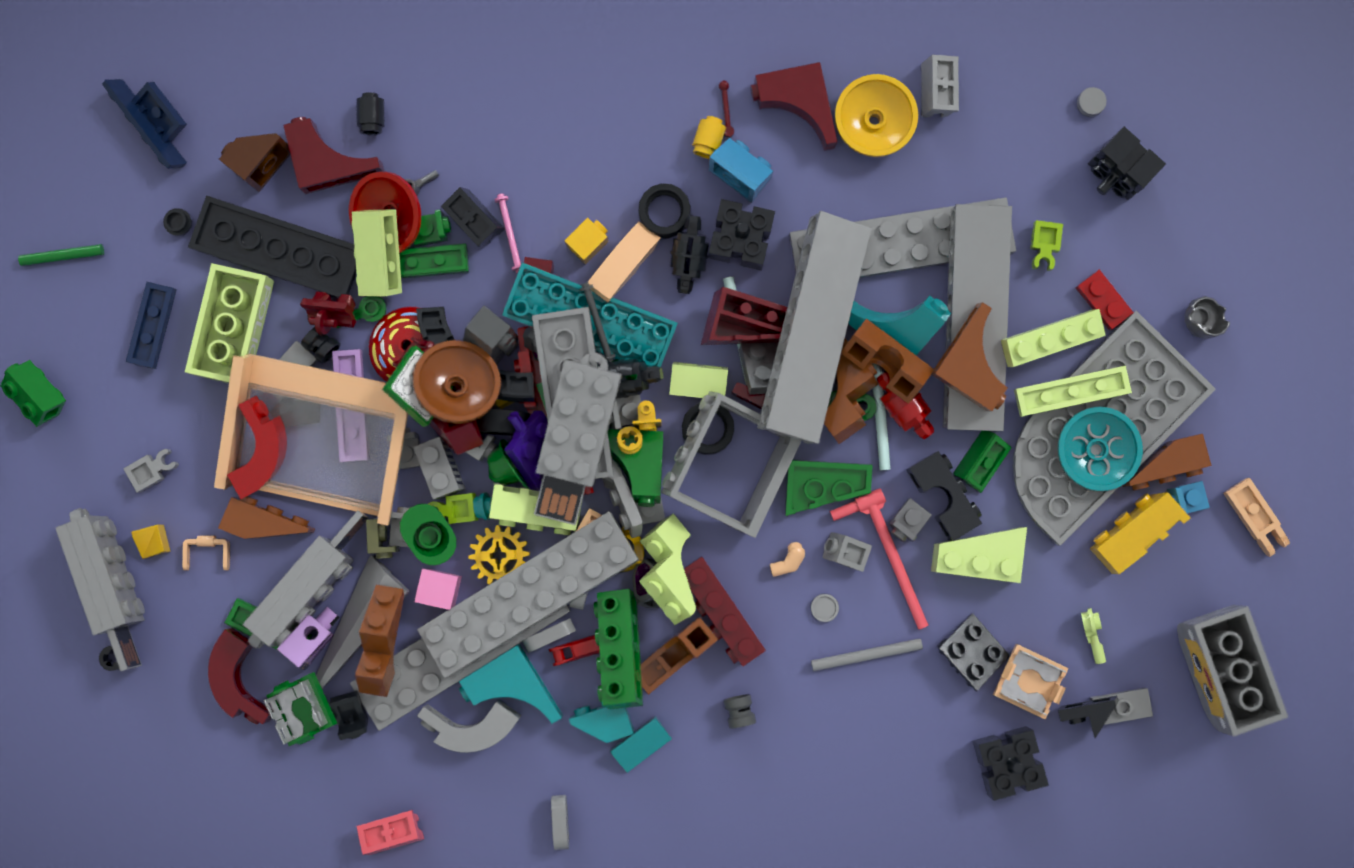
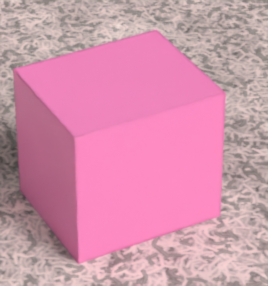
M428 568L422 569L414 602L450 610L456 604L462 576Z

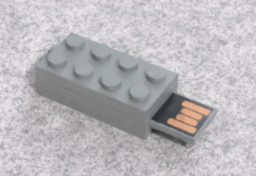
M598 353L585 355L580 363L564 360L536 473L543 474L544 476L534 515L576 525L585 487H592L595 483L622 374L608 370L607 360ZM589 362H597L600 364V367H593Z
M86 508L75 509L70 512L71 522L55 527L92 634H108L120 671L140 667L142 664L129 626L145 620L143 617L145 609L142 601L136 597L134 577L130 572H127L124 563L126 561L125 552L121 546H118L116 541V526L108 516H90Z
M357 511L332 541L319 535L243 623L253 633L248 640L253 648L260 649L264 644L269 647L280 646L308 615L313 616L316 610L313 608L320 600L324 602L334 591L332 587L339 578L343 580L353 569L351 564L354 559L342 549L365 524L366 520L369 519L367 515Z

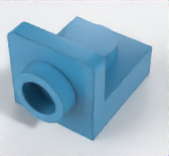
M1203 481L1167 489L1168 493L1187 514L1210 508Z

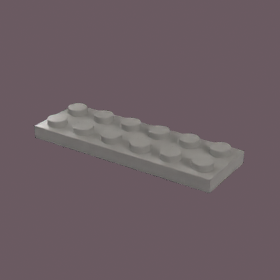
M589 307L532 315L548 423L564 360L580 363L585 355L596 353ZM589 362L591 366L598 367L597 362ZM608 432L596 479L614 476Z

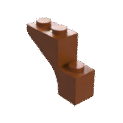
M844 338L842 350L849 342L846 338ZM840 354L837 367V395L832 404L827 408L824 420L825 426L838 444H841L866 426L862 418L866 413L856 400L878 385L874 377L877 371L871 363L866 365L864 369H861L843 354Z
M376 585L359 630L363 653L355 673L359 693L382 697L388 696L395 675L394 647L404 600V589Z

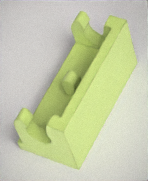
M673 362L669 395L703 398L705 395H708L709 391L725 396L728 367Z

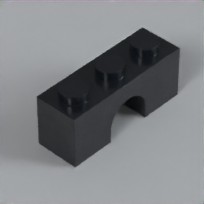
M937 451L907 468L906 471L920 493L926 492L933 487H938L946 493L948 505L942 513L935 516V519L948 541H954L981 525L982 522L979 517L982 514L974 502L970 503L965 496L967 489L961 479H955L950 469L953 466L945 454L941 455Z

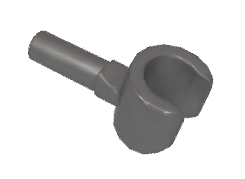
M435 170L416 181L405 180L413 185V190L418 195L420 187L439 175Z

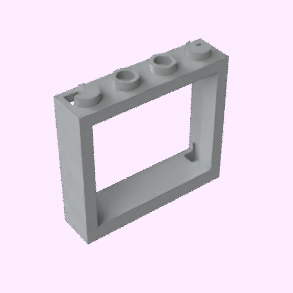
M709 391L708 395H705L699 404L700 412L696 420H693L687 429L688 437L684 445L679 447L675 454L674 460L676 462L671 472H668L663 479L661 493L744 534L756 538L801 440L771 432L780 438L740 521L679 492L678 490L719 406L756 425L759 423L761 414L720 393Z

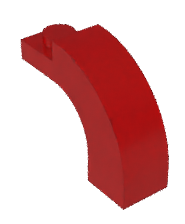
M257 395L239 404L243 415L254 433L256 441L255 452L247 464L227 474L240 499L251 495L272 480L280 470L287 450V435L281 416L279 415L270 420L266 404L259 400Z

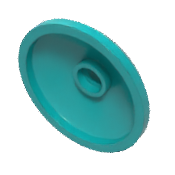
M1092 407L1078 412L1067 421L1060 433L1057 451L1060 464L1072 481L1089 490L1107 491L1124 485L1135 475L1141 464L1143 444L1137 427L1125 414L1108 407ZM1091 424L1090 430L1096 436L1103 435L1106 431V425H1109V433L1104 438L1094 439L1088 434L1087 425ZM1076 436H1082L1086 438L1089 443L1086 445L1085 442L1081 439H1076L1074 441L1073 439ZM1116 436H1120L1122 440L1116 439L1112 441L1110 450L1116 456L1124 454L1123 458L1120 459L1113 458L1108 454L1109 446L1107 442ZM1095 444L1099 445L1102 449L1099 455H1094L1091 452V447ZM1085 451H1087L1088 454L1083 458H1075L1072 456V452L1078 456L1083 455ZM1104 458H1106L1110 464V471L1106 475H1103L1107 469V466L1103 461ZM1090 459L1094 460L1091 463V471L1095 475H1091L1087 469V464Z

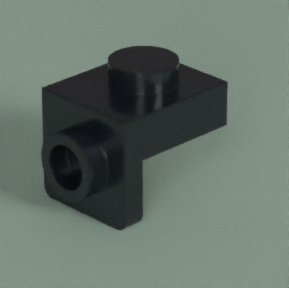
M358 690L330 698L329 704L339 727L338 737L340 740L347 738L355 739L367 732L368 716L361 702Z

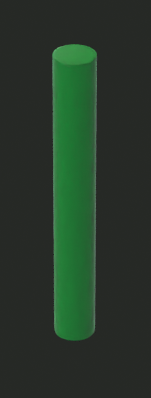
M102 244L25 254L19 255L18 261L20 266L100 256L104 255V247Z

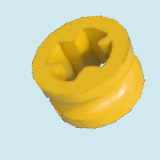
M628 426L619 431L617 444L621 452L631 455L641 449L643 443L642 434L637 428ZM634 435V441H637V443H631L629 446H626L625 440L622 439Z

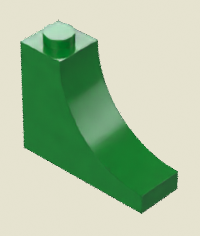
M608 429L611 457L625 472L630 482L634 502L642 507H653L655 504H661L663 431L639 430L642 434V447L637 453L629 455L624 454L618 448L617 436L620 430ZM634 435L622 439L625 440L626 446H629L631 443H637V441H634Z

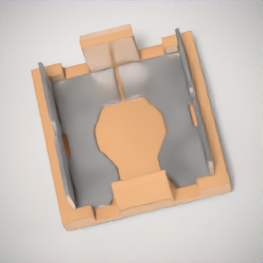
M1015 644L992 695L1046 720L1051 703L1059 704L1066 690L1065 687L1060 686V683L1069 668Z

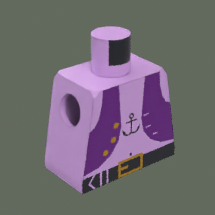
M328 607L316 619L308 615L277 650L297 667L306 670L333 638L334 635L329 629L340 617ZM312 630H318V636L314 640L306 639V636Z

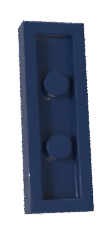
M146 281L126 362L156 369L177 289Z

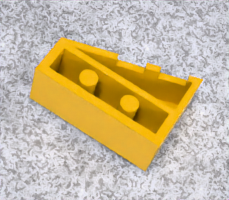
M1168 492L1144 494L1134 503L1137 506L1130 513L1124 512L1114 521L1116 526L1109 532L1107 530L1102 531L1094 538L1095 544L1090 550L1112 574H1121L1148 552L1147 549L1159 538L1163 541L1168 537L1167 531L1178 521L1186 523L1191 519Z

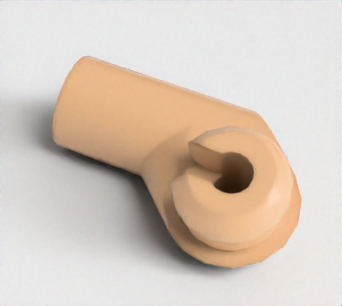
M792 542L788 545V554L785 560L770 564L773 577L795 572L799 568L805 557V550L799 542Z

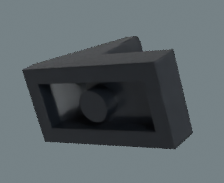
M1118 696L1063 705L1058 710L1060 721L1068 720L1069 724H1078L1085 722L1086 717H1089L1094 738H1096L1119 701Z

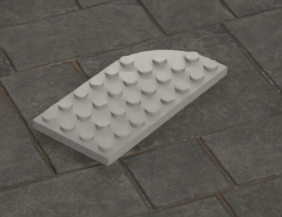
M1137 311L1130 315L1069 376L1074 377L1126 366L1132 393L1032 414L1019 434L1013 457V475L1019 499L1030 518L1057 546H1061L1117 489L1107 491L1089 490L1076 484L1064 472L1058 457V439L1064 425L1072 416L1092 407H1108L1125 414L1135 424L1140 433L1143 444L1142 464L1216 390ZM1091 424L1087 425V432L1094 439L1104 438L1109 433L1110 426L1107 424L1106 431L1101 436L1094 435L1090 430ZM1076 436L1073 439V441L1076 439H1081L1085 442L1086 445L1089 443L1088 440L1082 436ZM1116 436L1107 442L1109 446L1108 454L1113 458L1120 459L1123 458L1124 454L1116 456L1110 450L1112 441L1116 439L1122 440L1120 436ZM1097 444L1091 447V452L1094 455H1099L1102 451L1101 447ZM1087 451L1080 456L1072 452V456L1075 458H1083L1088 455ZM1104 458L1103 461L1105 462L1107 469L1103 475H1106L1110 471L1109 461L1106 458ZM1090 459L1087 464L1088 472L1091 475H1095L1091 471V463L1094 461L1093 459Z

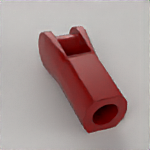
M595 634L548 649L554 657L555 662L552 663L553 666L600 653V648L596 644ZM570 647L573 657L565 658L563 648Z

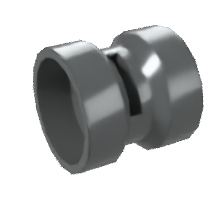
M750 694L734 696L723 700L725 709L729 711V728H739L756 723L755 714L751 712L750 708L752 704Z

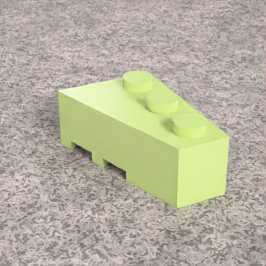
M1027 527L936 543L933 549L931 572L1021 583Z

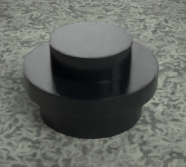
M174 208L166 213L163 224L166 231L170 234L182 236L190 230L192 219L187 211L181 208Z

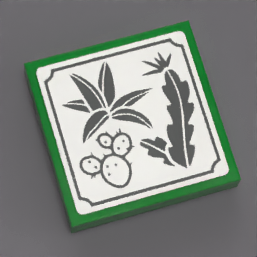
M415 345L407 351L382 390L424 427L429 425L434 416L429 414L420 405L414 392L413 375L415 366L424 354Z

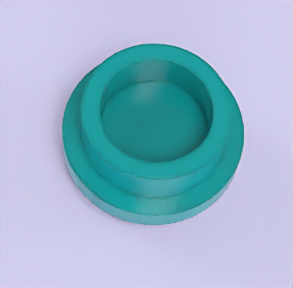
M487 492L481 493L480 496H475L473 500L475 516L483 518V520L491 519L489 515L492 497Z

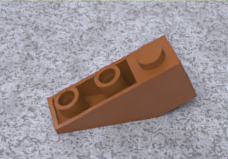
M1203 433L1166 442L1138 468L1135 475L1122 487L1132 486L1134 491L1150 487L1148 482L1157 479L1159 484L1175 481V475L1185 473L1186 477L1203 474L1202 468L1212 466Z
M250 496L243 499L231 497L218 527L243 539L314 533L315 528L308 526V520L293 515L292 519L282 515V509L267 505V508L256 505L258 500Z

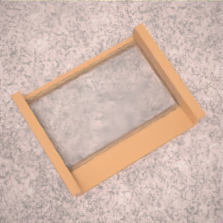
M247 354L241 357L233 356L214 488L225 490L233 486L227 474L247 464L255 452V436L239 404L257 395L258 399L266 404L270 420L279 415L281 416L287 435V450L280 470L271 481L259 490L378 516L377 523L388 526L390 524L408 413L382 390L386 384L385 382L254 354Z

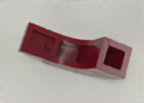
M233 628L224 629L213 647L208 665V678L213 696L219 706L232 718L245 712L244 717L254 724L267 723L271 720V716L266 705L253 697L245 689L241 679L242 664L252 649L248 642L249 639Z

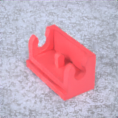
M413 810L356 826L362 854L373 855L424 840L423 831L419 830L417 821H419L418 815L413 813Z

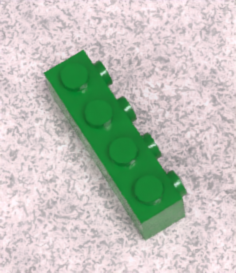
M630 589L598 592L597 601L594 602V614L598 618L599 628L595 630L596 644L600 648V657L596 659L597 671L601 674V685L598 686L599 701L608 709L643 706L638 608L634 592Z

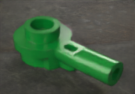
M365 296L360 301L359 308L353 311V315L356 321L364 318L366 321L377 322L386 314V303L380 296Z

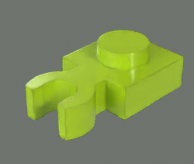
M1039 220L1033 222L1030 249L1038 250V255L1032 260L1033 269L1039 267L1040 259L1047 261V271H1051L1054 268L1055 259L1052 252L1058 253L1060 251L1063 224Z
M476 493L445 496L446 505L441 501L428 503L437 507L445 519L448 516L449 524L479 521V518L475 516L473 500Z

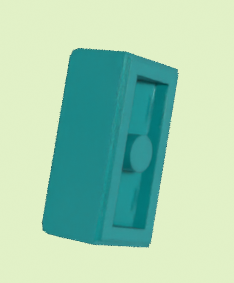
M654 716L637 729L633 735L628 736L613 747L610 753L628 773L672 738L657 717Z

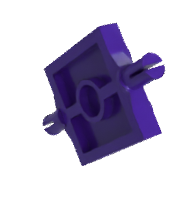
M534 410L530 417L523 421L519 413L514 411L509 414L508 420L515 428L512 440L504 450L529 488L539 491L544 475L536 473L548 427V419L543 411Z

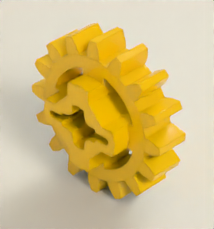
M496 525L495 532H492L487 527L485 528L486 536L483 537L477 534L476 538L479 543L470 545L475 550V554L469 555L468 558L476 561V564L471 569H479L481 571L478 574L479 579L487 576V584L489 585L495 579H500L526 563V561H523L524 557L530 555V552L523 551V547L528 542H520L518 540L521 536L520 532L512 535V527L508 526L504 532H502L500 525ZM504 537L510 539L517 549L511 550L505 544ZM493 538L492 546L487 551H482L486 542ZM499 547L501 552H506V558H502L501 563H499L498 559L493 558V553L498 552ZM517 559L514 568L506 573V566L509 562ZM482 561H488L494 567L495 573L487 570Z

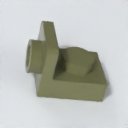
M378 519L366 520L368 554L375 553L376 559L393 558V552H400L399 546L383 547V541H387L386 525L378 524Z

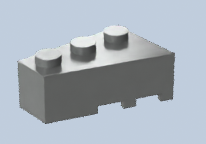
M484 305L465 327L463 341L482 348L492 357L496 365L505 355L509 357L519 345L516 342L518 335L514 330Z

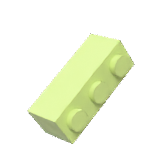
M396 210L352 212L358 296H390L402 293Z

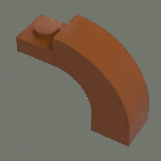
M700 617L680 630L641 663L642 688L648 695L686 663L700 656L718 640Z

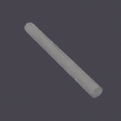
M919 638L811 660L813 671L922 650L923 645Z

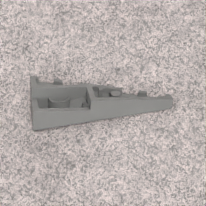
M374 555L368 558L316 674L322 690L362 647L359 630L375 586L382 585L404 589V598L410 592Z

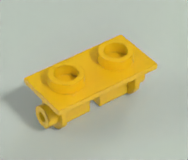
M642 401L638 405V421H633L635 428H639L641 431H657L656 427L662 426L661 419H656L655 407L652 402Z

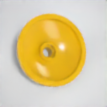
M882 74L862 76L851 82L841 93L835 108V124L842 140L852 150L869 157L888 156L902 149L912 138L918 123V108L911 91L899 80ZM876 117L879 123L873 125L870 123L869 118Z

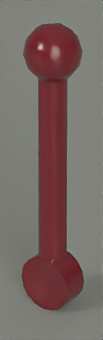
M723 80L719 83V89L722 91L726 127L724 136L730 138L734 134V129L730 124L727 94L729 83Z

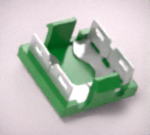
M315 672L289 683L287 680L275 686L273 692L267 694V699L264 700L271 718L277 721L275 727L282 743H288L289 746L295 743L302 745L314 739V734L337 724Z

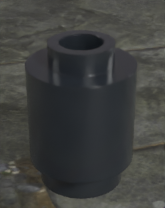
M362 93V97L356 99L357 127H360L361 134H381L382 128L385 126L384 99L379 98L377 93Z

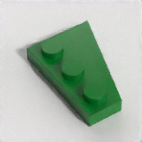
M792 460L787 472L785 516L871 493L873 465Z

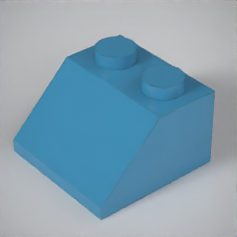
M729 138L710 156L709 171L752 203L772 178L773 170L770 169L772 166L760 156L755 158L750 154V149L739 140L734 142Z

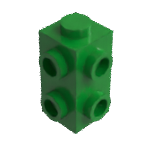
M31 360L20 365L15 363L5 370V376L0 387L4 394L12 399L21 409L25 418L30 419L38 427L59 416L66 400L61 391L47 380L43 371L37 368Z

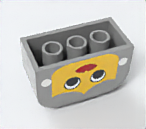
M1231 605L1178 624L1177 633L1185 660L1203 709L1215 729L1219 732L1236 736L1288 718L1248 606Z

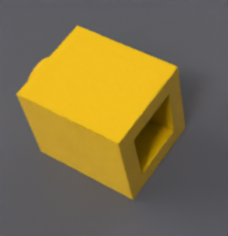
M587 217L564 242L586 265L609 242L608 237L605 235L608 230L598 220L593 223Z

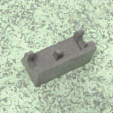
M931 55L921 63L922 117H931L933 114L941 113V117H947L953 112L959 111L958 56Z

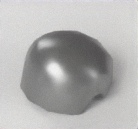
M1204 296L1192 300L1186 309L1185 324L1196 337L1202 339L1213 338L1224 334L1230 326V322L1225 320L1226 308L1218 304L1213 298Z

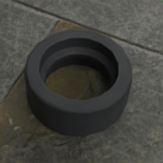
M661 183L650 187L644 192L639 201L638 214L641 223L649 231L661 238L668 239L677 236L679 231L682 232L685 229V222L690 215L691 206L687 195L680 188L672 184ZM662 195L675 198L681 208L678 221L668 227H660L654 224L648 214L651 201Z
M700 403L692 406L684 416L682 435L685 441L688 437L687 429L700 412ZM719 406L715 413L724 423V433L721 439L714 444L706 445L701 443L697 453L704 455L716 454L724 450L731 442L735 430L734 420L727 409Z
M490 409L485 415L477 419L480 433L513 436L515 428L508 420V416L514 411ZM517 411L523 421L530 417V413Z

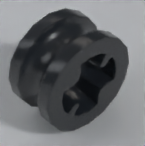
M112 646L105 647L99 655L100 665L108 671L120 669L118 662H114L112 665V660H108V655L114 653Z

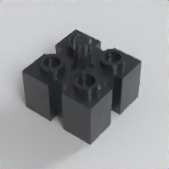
M1125 126L1089 161L1088 165L1091 167L1092 173L1097 178L1103 180L1097 187V191L1101 195H1106L1112 189L1117 196L1125 197L1129 200L1136 193L1144 189L1166 163L1152 150H1146L1140 144L1141 141Z
M721 199L715 226L721 228V232H713L708 259L730 263L731 257L742 259L740 266L762 271L768 243L761 241L762 237L769 239L775 211L754 206L752 213L742 211V203Z
M1024 726L1006 731V739L1003 740L995 735L972 741L978 763L987 767L988 772L981 774L987 795L995 801L1016 795L1014 788L1019 786L1027 792L1049 786L1043 763L1033 757V754L1039 753L1033 729Z

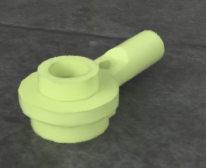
M1088 608V612L1081 613L1088 644L1091 643L1095 664H1102L1106 662L1103 645L1099 642L1097 630L1102 629L1098 612L1093 613L1092 608Z

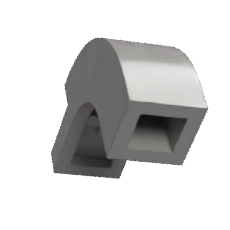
M498 700L482 721L472 725L457 724L429 704L425 705L417 716L422 719L420 723L431 732H435V730L440 732L434 740V743L456 752H476L489 748L501 741L513 729L522 715L501 700Z

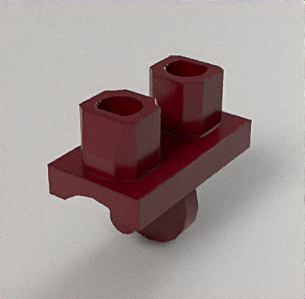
M317 291L312 299L303 298L300 303L301 307L307 312L309 324L315 325L318 334H328L331 327L354 328L357 322L353 315L356 304L351 295L341 294L335 302L332 301L330 295L326 292Z

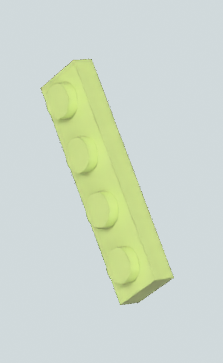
M1093 309L1002 339L1001 343L1007 367H1015L1106 335L1100 310Z
M1126 366L1018 388L1014 390L1019 415L1023 417L1130 394L1132 391Z

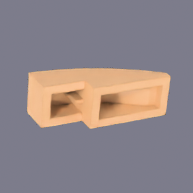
M638 222L590 278L588 283L589 285L593 284L591 291L606 302H609L654 251L661 237L649 231L641 222Z

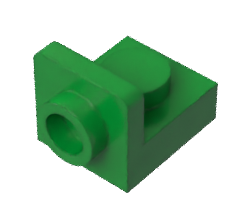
M440 209L435 210V214L421 216V226L414 245L417 247L448 241L447 233L451 232L449 216L444 217Z

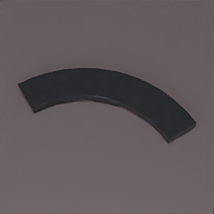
M444 306L416 308L417 321L423 340H431L435 345L455 340L447 324ZM498 369L501 382L498 400L535 402L532 372L520 373Z

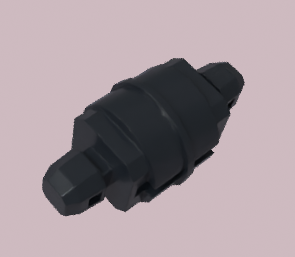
M689 215L684 227L687 229V232L679 231L677 238H673L672 250L670 251V267H673L672 274L681 276L677 279L678 293L690 294L694 284L692 277L700 278L701 271L706 269V261L709 257L707 255L709 243L705 242L706 235L698 234L702 224L700 216ZM689 237L694 238L692 252L688 251ZM687 258H691L689 271H685Z
M620 359L608 362L609 371L622 374L616 398L640 395L642 390L649 389L650 383L660 382L664 377L661 367H647L645 361L638 362L637 359ZM637 374L638 379L631 380V375Z

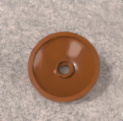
M452 340L436 344L420 357L415 366L413 388L416 398L429 414L442 421L466 423L482 417L493 407L500 391V373L492 357L479 346L466 341ZM458 386L460 391L453 392L450 387Z

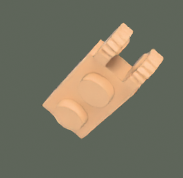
M1250 478L1243 479L1223 493L1253 539L1257 541L1259 547L1268 557L1275 554L1274 547L1266 537V534L1271 532L1280 546L1286 547L1290 544L1288 537L1280 527L1281 523Z

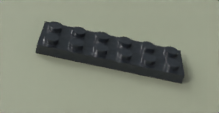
M207 195L188 248L319 292H326L337 298L341 294L349 295L356 275L354 244Z

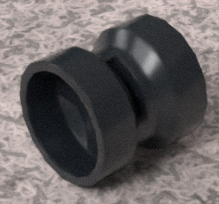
M315 327L301 341V345L307 351L314 352L315 358L322 364L327 362L332 357V351H338L341 345L335 338H329L327 334H318Z

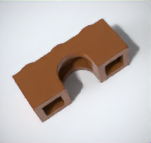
M868 319L863 322L841 351V354L861 369H864L870 363L883 367L890 377L886 387L908 404L935 370Z

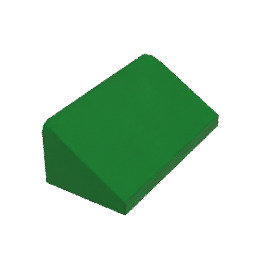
M982 430L953 474L976 491L982 493L1012 447L995 433Z

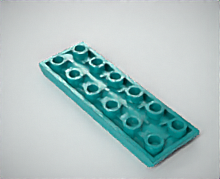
M521 263L502 316L534 327L532 315L589 306L584 291L579 290L582 285L531 265ZM591 291L611 354L615 353L616 357L614 358L618 360L637 359L638 362L645 361L647 367H661L678 323L616 298L606 302ZM590 312L595 350L604 354Z

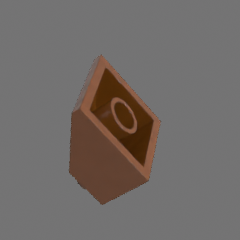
M274 133L237 137L233 142L225 145L219 160L260 192L291 154L288 144L278 134Z

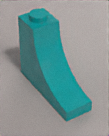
M930 295L918 306L899 313L872 311L853 301L848 324L855 330H858L863 322L868 319L913 354L917 355L946 322L951 312L948 311V307L944 302L936 298L934 299Z
M520 644L459 681L461 684L459 691L467 703L471 701L473 705L492 698L510 697L523 700L535 706L549 719L551 724L563 716V713Z

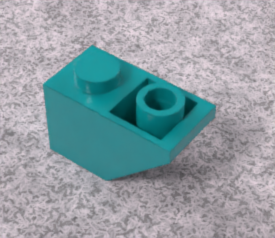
M590 705L575 709V715L569 718L572 726L605 743L634 734V728L627 708L608 709L602 705L591 709Z

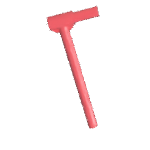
M880 488L871 491V493L855 498L853 502L829 511L833 521L858 511L870 514L918 630L929 626L880 511L886 502Z

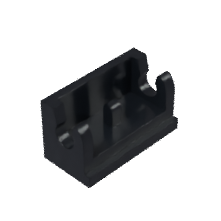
M459 187L441 205L445 212L478 247L490 244L492 236L501 234L505 230L501 223L467 188Z

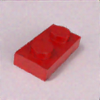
M1100 269L1075 287L1092 309L1100 310L1102 322L1109 331L1134 313Z

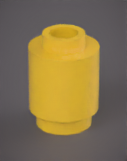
M713 116L700 119L692 144L695 155L710 159L712 153L721 146L726 127L722 125L721 119Z

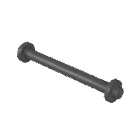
M588 282L582 283V287L579 290L584 291L604 357L607 362H612L616 356L615 353L611 354L594 302L591 292L593 284L589 285Z

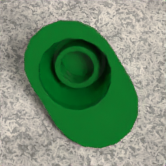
M501 439L499 446L487 457L489 479L503 486L520 481L524 487L529 489V486L504 450L509 442Z
M417 504L410 507L403 514L400 521V533L413 554L422 563L428 565H440L448 561L456 549V536L441 512L435 506Z

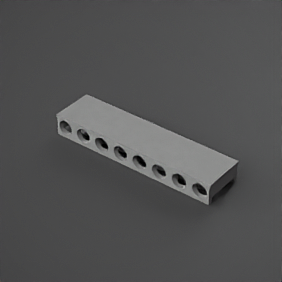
M956 204L955 207L951 208L947 307L951 315L946 323V350L976 304L985 303L992 310L984 326L983 350L991 371L1005 385L1006 359L1001 340L1007 338L1012 206ZM944 384V428L1004 431L1005 401L998 410L994 408L993 411H985Z
M819 211V213L810 217L757 429L804 441L803 443L819 444L871 228L824 211Z

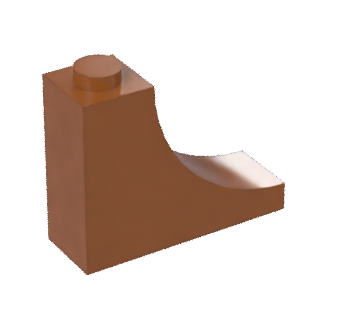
M981 302L976 304L931 375L983 410L993 411L994 408L998 410L1007 397L1004 393L1008 387L996 378L985 358L983 331L992 308Z

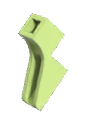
M673 513L655 525L640 540L641 544L657 563L639 582L664 611L665 615L676 625L692 616L696 606L681 561L682 547L691 534Z

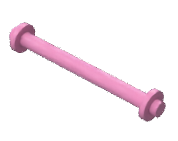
M498 194L494 200L500 206L514 262L512 271L518 273L521 262L505 202L508 200V196Z

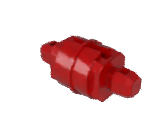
M887 371L880 374L876 378L877 383L886 393L879 399L889 412V416L893 417L904 432L914 427V432L920 438L925 440L934 433V427L929 420L925 419L931 412V409L922 398V394L918 392L908 404L886 387L890 381Z

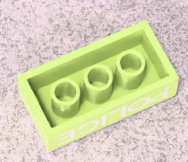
M211 263L185 368L186 373L229 383L233 356L241 357L247 354H257L274 280L266 275Z

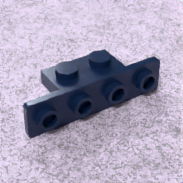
M106 79L102 85L108 92L109 97L117 103L123 111L125 118L133 124L140 133L142 140L154 151L159 162L168 169L184 167L187 162L172 144V141L187 124L155 82H147L135 96L122 79Z

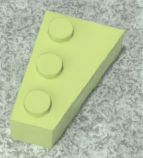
M494 484L489 518L499 519V525L515 527L516 522L526 523V529L543 531L544 526L553 527L554 533L570 536L571 530L576 531L578 529L581 507L576 525L534 515L540 491Z

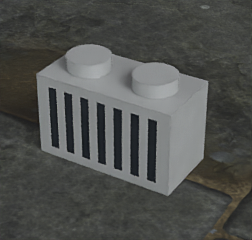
M441 437L413 447L433 499H443L445 496L466 490L452 451Z

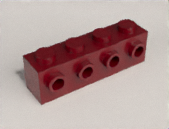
M701 556L685 567L684 571L690 590L697 599L694 602L702 617L708 615L713 622L709 628L718 641L724 638L729 648L725 651L732 662L735 664L739 661L742 666H745L766 651L704 558Z

